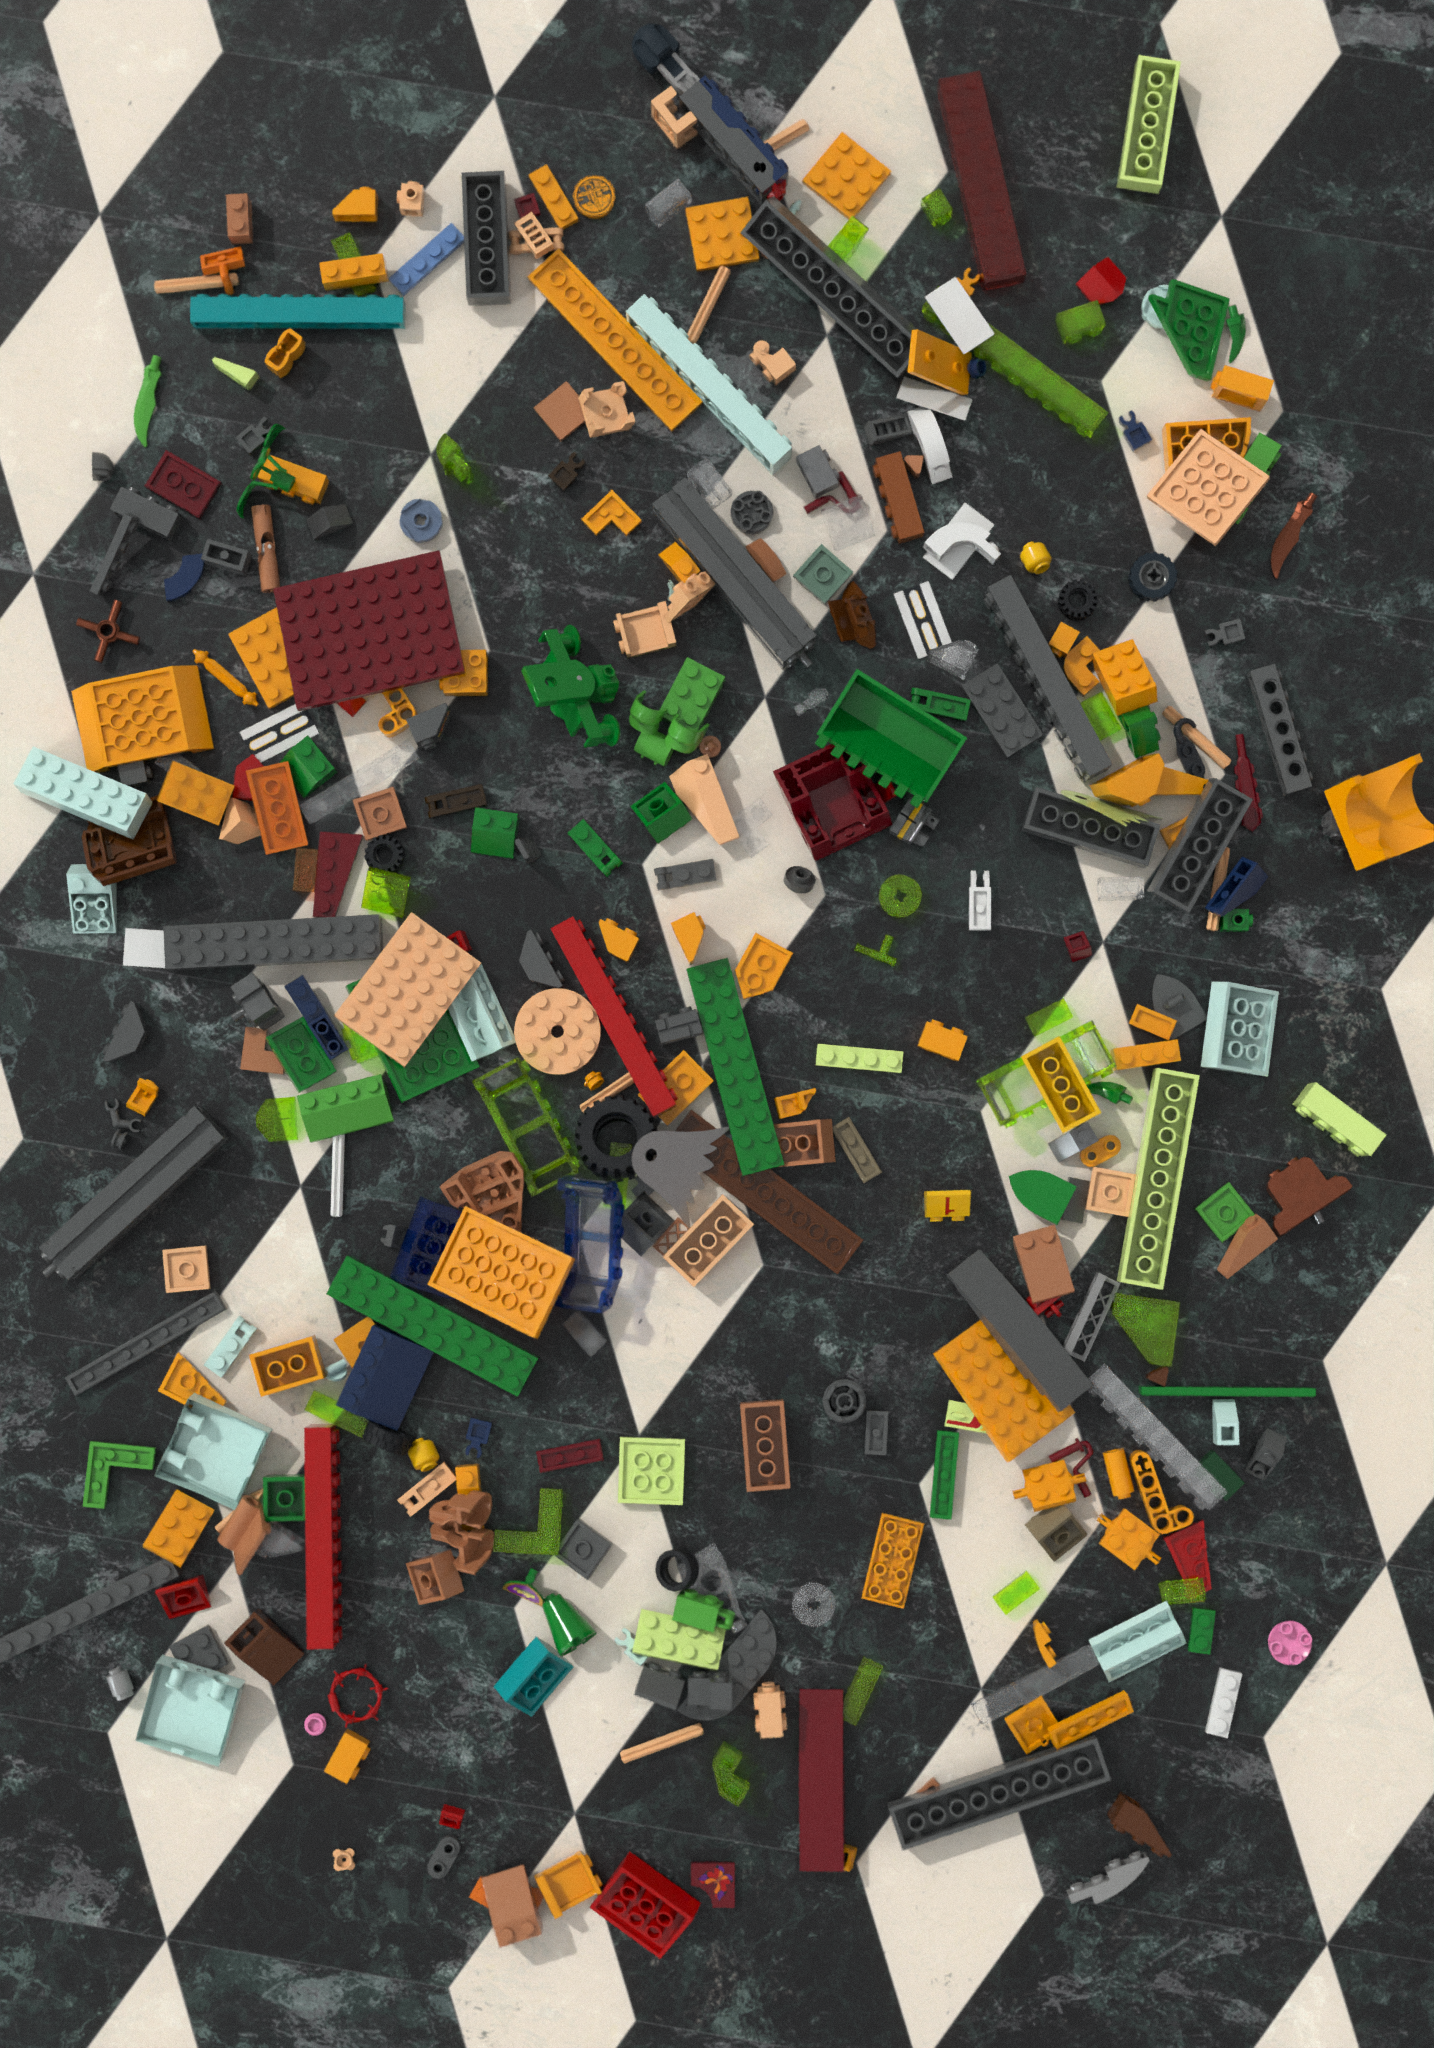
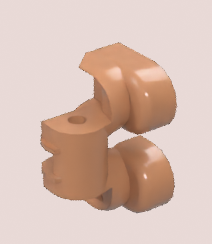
M473 1490L468 1495L456 1494L450 1500L437 1502L429 1509V1519L434 1523L430 1528L431 1538L446 1542L452 1547L459 1549L458 1557L452 1562L457 1571L475 1575L492 1554L495 1543L494 1532L490 1529L482 1528L487 1522L492 1509L490 1493ZM461 1524H466L468 1526L475 1528L469 1532L464 1530Z

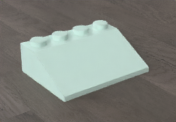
M1212 982L1201 1067L1268 1077L1279 992L1231 982Z

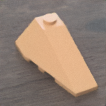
M708 754L687 761L669 776L677 797L688 807L690 812L701 822L703 827L719 845L740 838Z

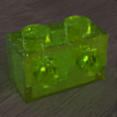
M343 1024L344 1028L341 1031L345 1041L349 1040L352 1048L349 1049L353 1061L357 1060V1063L362 1064L379 1057L374 1045Z

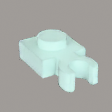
M623 1628L622 1632L627 1638L621 1641L616 1637L615 1642L619 1646H626L627 1649L624 1651V1654L641 1667L648 1657L632 1653L635 1639L631 1638L629 1630Z

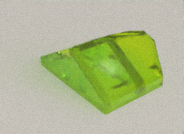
M296 1097L266 1099L256 1113V1127L269 1142L298 1140Z

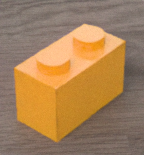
M933 1019L931 1023L927 1021L917 1047L948 1059L959 1061L968 1036L963 1035L964 1031L952 1027L951 1030L944 1028V1023Z
M347 1728L324 1772L346 1784L350 1778L354 1780L360 1770L357 1767L360 1759L365 1761L371 1750L367 1747L370 1740Z

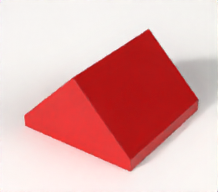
M203 1574L163 1585L155 1590L169 1619L211 1608Z

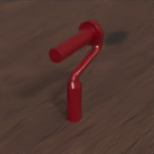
M840 471L838 473L840 480L838 481L849 498L847 503L852 507L846 508L832 495H827L814 500L803 508L809 514L831 500L845 513L850 514L859 508V501L862 497L861 495H856L844 472Z
M1076 1438L1075 1443L1049 1455L1053 1463L1079 1450L1081 1453L1084 1452L1083 1446H1085L1088 1453L1073 1468L1074 1475L1081 1474L1078 1470L1094 1452L1088 1441L1080 1442ZM1086 1482L1077 1484L1084 1498L1092 1494Z

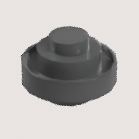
M793 866L786 870L783 880L787 888L793 892L808 893L813 889L816 878L809 869Z

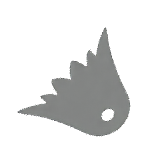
M729 1127L694 1132L654 1131L643 1136L634 1147L632 1165L635 1173L673 1207L688 1228L690 1227L686 1201L694 1204V1198L690 1189L702 1190L705 1188L698 1172L709 1170L714 1164L704 1155L716 1150L717 1147L710 1145V1143L721 1137ZM649 1149H654L657 1152V1156L653 1161H647L645 1158V1154Z

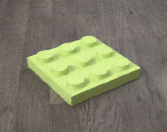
M620 1437L618 1503L683 1505L685 1439Z

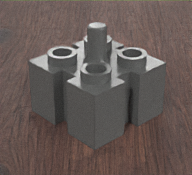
M250 973L231 986L234 992L232 994L233 999L238 1006L242 1007L231 1015L235 1022L245 1016L247 1021L252 1023L255 1028L259 1026L265 1031L285 1018V1015L273 999L264 982L258 979L254 973Z

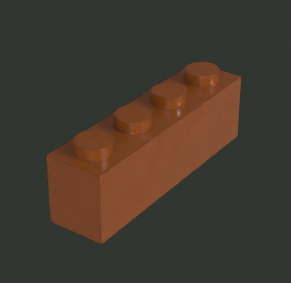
M901 451L876 458L875 465L872 466L875 478L880 479L879 493L881 498H885L887 503L884 509L887 519L891 518L893 526H890L893 539L897 538L898 544L922 538L924 529Z

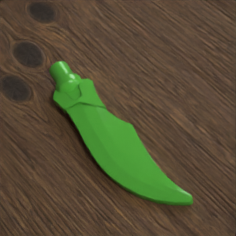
M153 355L151 364L144 368V379L134 409L135 431L144 447H147L148 428L156 406L155 390L161 377V372L159 371L161 357Z

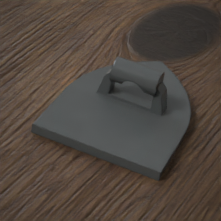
M1156 975L1152 988L1154 1011L1177 1020L1170 1040L1177 1038L1207 1020V1015L1186 985L1172 977Z

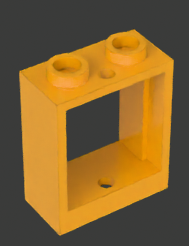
M1224 365L1223 369L1217 371L1216 376L1212 380L1210 389L1213 390L1211 397L1260 412L1268 401L1274 380Z

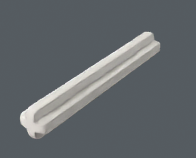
M345 1134L333 1137L331 1216L341 1217L343 1215Z

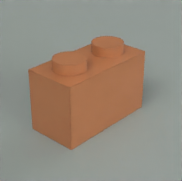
M226 194L229 240L232 244L253 243L252 204L248 194Z

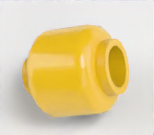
M1032 541L1027 543L1020 554V559L1029 573L1041 574L1050 567L1052 557L1041 542L1034 543Z
M419 1438L411 1443L412 1447L408 1450V1456L416 1470L426 1472L437 1466V1461L440 1457L432 1440Z

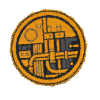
M598 175L587 176L581 179L575 186L573 193L574 205L578 212L591 219L602 218L609 214L616 200L612 184L604 177Z

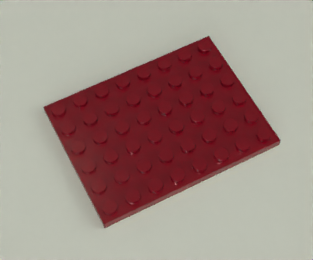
M440 550L273 588L298 712L466 673Z

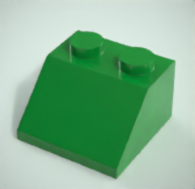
M308 735L293 746L279 762L288 761L294 786L304 799L337 773V770Z
M666 782L630 806L657 843L667 839L671 834L692 820L682 801Z
M475 807L471 853L513 859L520 816L517 813Z

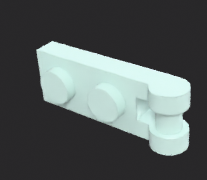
M241 1316L235 1320L232 1327L204 1364V1366L221 1378L257 1330L255 1326H250L244 1322L245 1319ZM239 1329L245 1332L243 1337L236 1334Z

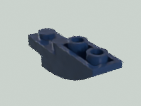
M304 975L284 986L303 1015L307 1025L328 1058L332 1060L349 1049Z

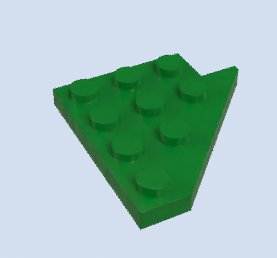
M1172 279L1169 281L1166 298L1151 294L1148 299L1188 375L1204 381H1210L1230 298Z

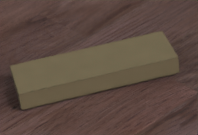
M849 1117L833 1126L835 1137L863 1183L882 1173Z

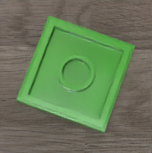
M1229 1182L1195 1208L1196 1212L1221 1243L1237 1232L1238 1228L1244 1224L1248 1217L1255 1215Z

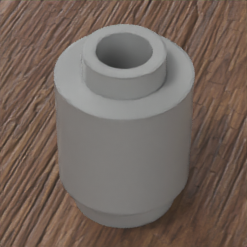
M119 1666L108 1671L110 1675L106 1679L112 1695L116 1697L117 1701L134 1695L132 1691L134 1687L127 1669H122Z

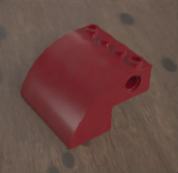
M833 744L773 771L789 811L814 861L892 825L889 811L872 779L862 774L867 766L859 762L855 768L847 765V761L851 756L846 752H843L839 759L831 755L835 747Z

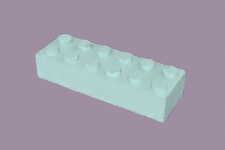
M32 747L13 783L23 794L130 839L135 838L153 803L149 796L142 791L36 747Z

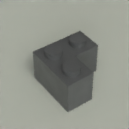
M694 1671L693 1675L688 1677V1705H709V1709L732 1710V1676H728L727 1672H715V1675H706L704 1671Z

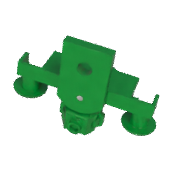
M567 625L564 632L560 634L557 629L544 630L538 641L539 643L548 642L551 649L543 664L524 666L522 669V674L536 707L550 706L552 713L564 720L571 737H574L580 728H585L588 738L583 745L584 748L598 746L601 743L615 746L620 738V726L617 719L611 714H606L603 717L602 723H598L589 702H613L619 689V680L611 664L602 666L596 664L589 665L587 668L577 660H570L569 656H576L581 648L580 634L573 625Z

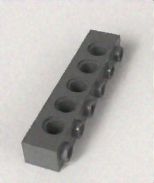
M1275 664L1251 670L1247 673V677L1282 794L1287 796L1308 790L1312 787L1313 776L1311 771H1307L1306 768L1307 756L1299 745L1301 737L1299 731L1295 730L1293 725L1295 717L1292 709H1289L1287 705L1289 698L1286 689L1282 688L1280 682L1282 681L1281 671L1279 668H1276ZM1265 684L1273 686L1274 692L1272 694L1265 691ZM1272 704L1280 708L1279 714L1272 713L1270 709ZM1277 725H1283L1286 728V734H1279L1276 729ZM1283 745H1288L1292 748L1291 755H1286L1283 752ZM1289 766L1297 767V776L1290 774Z

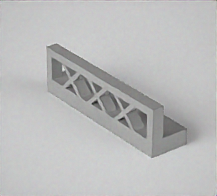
M1096 1272L1063 1344V1348L1069 1355L1085 1362L1121 1283ZM1104 1282L1113 1284L1111 1293L1102 1296L1100 1290ZM1101 1300L1103 1311L1093 1316L1091 1310L1094 1303ZM1092 1320L1094 1330L1092 1333L1084 1336L1082 1331L1087 1321ZM1083 1339L1086 1348L1081 1356L1073 1352L1077 1341Z

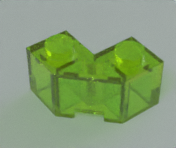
M723 1741L712 1759L717 1787L721 1797L739 1807L750 1788V1783L733 1773L742 1759V1752Z

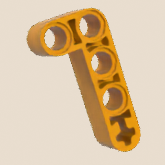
M402 688L382 692L393 710L383 716L378 723L380 731L386 737H394L409 728L407 720L402 719L404 711H412V717L417 715L415 708ZM395 692L401 693V699L397 702L391 701V695ZM387 722H394V728L391 731H385L384 725Z
M1141 1450L1133 1451L1129 1456V1463L1152 1528L1158 1533L1166 1534L1190 1525L1193 1522L1194 1516L1189 1508L1184 1505L1168 1508L1150 1456ZM1140 1455L1142 1458H1145L1142 1464L1146 1471H1142L1141 1466L1135 1463L1138 1460L1137 1456ZM1145 1476L1152 1477V1484L1148 1487L1142 1485V1480ZM1156 1496L1160 1502L1157 1507L1152 1508L1149 1505V1501L1152 1497ZM1181 1510L1187 1512V1518L1184 1521H1178L1177 1514ZM1161 1517L1166 1518V1526L1158 1528L1157 1520Z

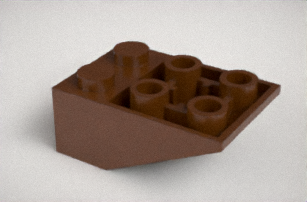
M259 1608L224 1642L240 1660L272 1685H275L305 1654Z
M1120 1791L1107 1813L1111 1820L1110 1823L1114 1825L1113 1828L1122 1834L1128 1832L1132 1839L1141 1845L1148 1844L1157 1855L1163 1857L1165 1854L1171 1857L1172 1854L1140 1803Z

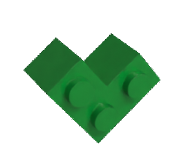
M1149 705L1117 716L1125 729L1128 747L1135 758L1159 750L1158 741L1161 740L1158 729L1155 727L1158 721L1154 711L1150 712Z

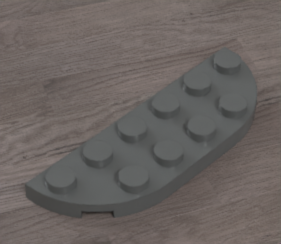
M762 1609L757 1612L721 1655L718 1671L709 1670L706 1675H715V1672H727L728 1676H732V1710L737 1707L768 1670L775 1656V1629L769 1616ZM688 1696L677 1707V1711L696 1720H714L732 1711L709 1709V1705H688Z

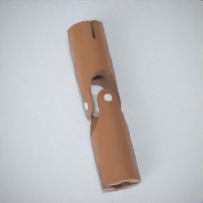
M256 505L251 507L256 549L259 556L258 568L261 591L263 593L274 592L273 588L280 587V580L275 555L270 505ZM262 537L268 542L261 544Z

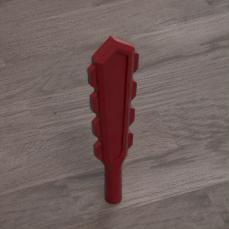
M1244 734L1235 735L1238 752L1237 765L1234 767V774L1238 777L1235 781V787L1238 791L1253 799L1241 820V826L1253 832L1261 824L1263 814L1262 809L1258 807L1260 802L1259 793L1255 791L1257 781L1252 775L1254 765L1250 763L1246 755Z

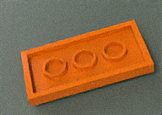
M288 761L246 770L265 854L308 845Z

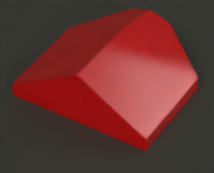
M1106 257L1094 265L1075 285L1093 306H1098L1099 304L1113 302L1123 293L1126 277L1112 260Z

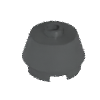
M847 1379L837 1380L831 1383L825 1390L823 1407L826 1414L834 1421L849 1423L858 1419L864 1412L866 1396L863 1389L856 1382Z

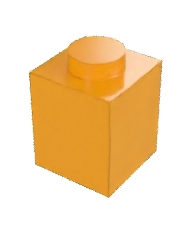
M1061 622L1048 644L1054 656L1065 658L1080 632Z

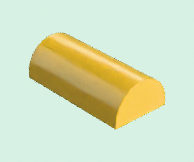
M1060 1036L1021 1056L1062 1133L1101 1113Z

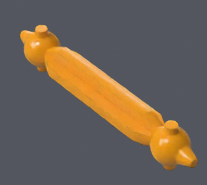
M193 650L195 663H203L205 669L234 694L243 697L244 701L242 703L244 705H259L256 700L257 694L255 692H248L246 687L214 659L208 658V651Z

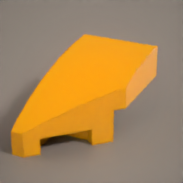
M816 1088L774 1098L778 1118L782 1119L798 1115L805 1111L810 1099L816 1092Z

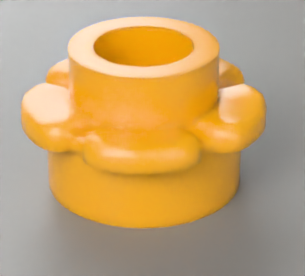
M590 1072L585 1077L586 1082L584 1086L588 1087L591 1091L599 1088L604 1082L601 1076L602 1073Z

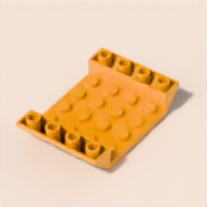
M197 665L169 666L87 683L72 691L86 768L91 771L100 773L110 771L109 767L186 751L197 753L214 749Z

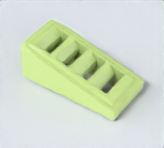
M216 357L212 360L215 368L247 390H251L259 378L257 372L252 369Z

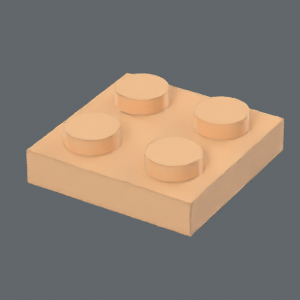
M1092 1167L1085 1209L1129 1217L1136 1174Z
M207 1246L162 1250L166 1293L211 1289Z

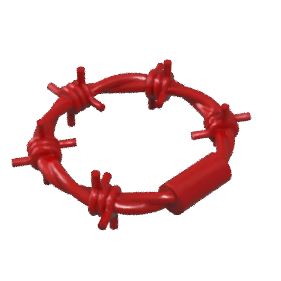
M367 1664L364 1665V1668L352 1669L341 1674L334 1671L337 1676L334 1677L330 1694L327 1696L332 1712H336L340 1718L346 1721V1728L348 1723L352 1724L368 1720L372 1717L378 1720L376 1715L380 1708L382 1691L388 1690V1687L383 1688L382 1684L370 1672L366 1671ZM349 1674H358L356 1680H359V1676H366L375 1685L370 1690L375 1689L378 1701L374 1708L368 1704L371 1709L368 1711V1714L361 1718L354 1717L355 1711H353L352 1715H346L339 1711L340 1706L334 1690L338 1684L344 1687L341 1682Z

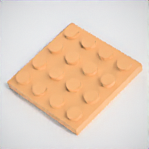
M1200 429L1148 493L1147 499L1216 546L1270 480V476Z

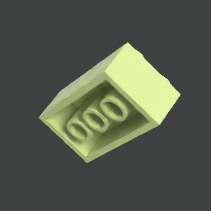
M1317 1082L1307 1084L1292 1104L1296 1107L1295 1111L1304 1118L1310 1117L1314 1120V1126L1322 1131L1325 1129L1330 1132V1137L1339 1144H1346L1349 1147L1347 1150L1356 1157L1359 1155L1362 1157L1371 1156L1386 1136L1385 1133Z

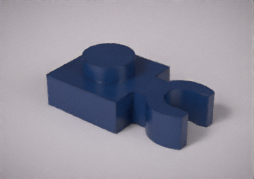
M1131 410L1128 413L1131 418L1130 421H1125L1122 415L1118 420L1121 426L1127 428L1122 434L1133 452L1150 443L1152 438L1143 422L1136 424V415Z
M471 1417L466 1439L471 1440V1444L465 1450L466 1455H469L471 1448H475L478 1451L477 1458L481 1457L482 1447L480 1445L481 1443H488L493 1422Z

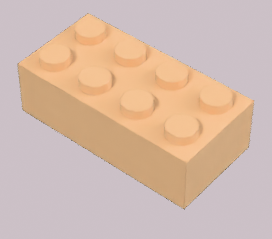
M722 1194L663 1255V1258L694 1287L754 1224Z

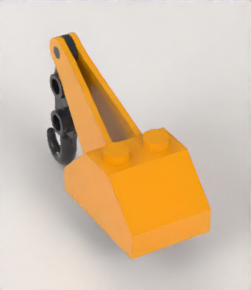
M1182 718L1176 722L1173 730L1176 739L1177 756L1186 773L1164 767L1165 764L1159 753L1146 755L1089 785L1094 796L1121 806L1130 805L1134 807L1150 802V797L1153 795H1200L1208 782L1204 778L1205 766L1195 745L1181 731L1184 724H1190L1193 728H1196L1195 722L1189 718Z

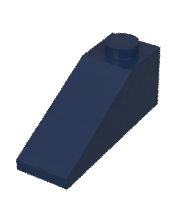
M1241 857L1208 902L1205 909L1223 917L1254 896L1268 878L1267 874L1258 863Z

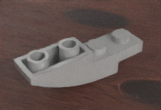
M1137 1851L1129 1854L1127 1859H1114L1104 1867L1106 1876L1100 1874L1092 1877L1091 1881L1087 1883L1077 1882L1072 1884L1070 1889L1066 1890L1071 1904L1091 1896L1094 1903L1098 1904L1116 1895L1132 1883L1144 1870L1149 1862L1147 1854Z

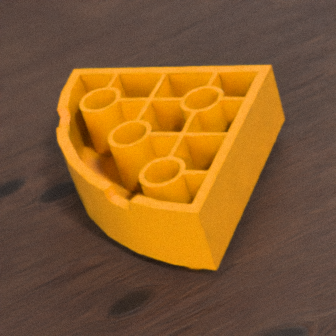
M1251 417L1165 423L1162 429L1165 472L1200 429L1244 458L1251 435Z

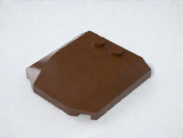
M158 795L150 798L153 803L134 839L87 821L89 823L86 831H83L81 836L86 865L89 873L103 887L177 862L165 804L157 801Z

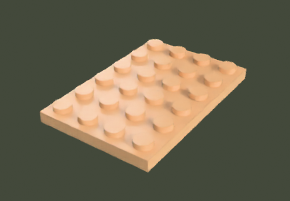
M411 912L335 1013L334 1017L405 1068L481 965V962Z

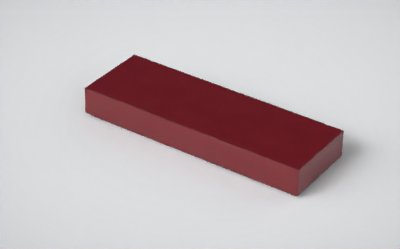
M600 1438L536 1451L540 1473L604 1460Z

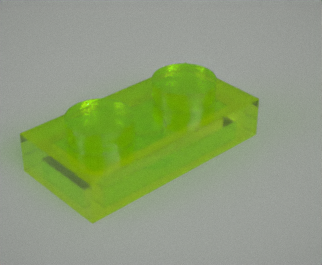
M1063 998L1025 1017V1020L1035 1037L1073 1018V1015Z
M1026 1570L994 1594L992 1598L1004 1614L1007 1615L1040 1590V1588Z
M1202 1578L1161 1581L1159 1583L1162 1603L1167 1601L1168 1605L1205 1602L1207 1599Z

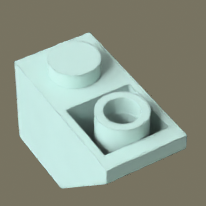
M1212 1399L1213 1443L1216 1445H1239V1421L1235 1399Z

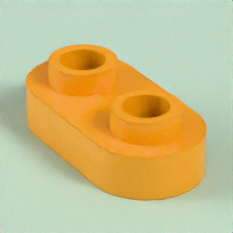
M1106 1135L1098 1139L1099 1141L1081 1150V1162L1087 1167H1094L1119 1153L1121 1149L1120 1140L1114 1135ZM1108 1142H1112L1114 1144V1148L1112 1150H1109L1107 1148ZM1089 1152L1095 1154L1094 1160L1088 1159Z

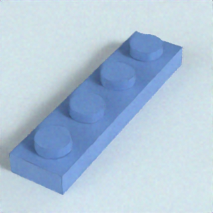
M451 222L388 278L389 281L405 296L464 243L463 234Z

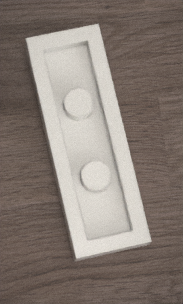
M1219 1668L1205 1729L1206 1733L1228 1738L1242 1677L1241 1672Z

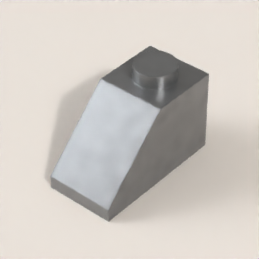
M1085 1122L1051 1141L1048 1145L1057 1161L1060 1162L1099 1140L1090 1124Z

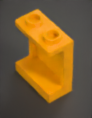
M578 1851L534 1875L554 1919L562 1916V1912L591 1896L602 1893L600 1887L603 1885L598 1875L595 1874L593 1876L590 1870L593 1864L588 1854L583 1855L581 1851Z

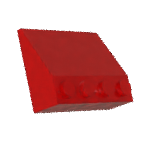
M629 1852L602 1888V1893L597 1895L589 1908L661 1959L694 1919L701 1903Z

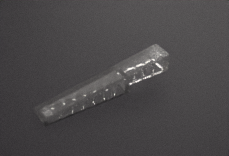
M1088 1644L1056 1660L1057 1664L1051 1668L1046 1665L971 1703L980 1724L985 1725L1020 1705H1026L1039 1696H1043L1098 1666L1099 1663L1090 1645Z

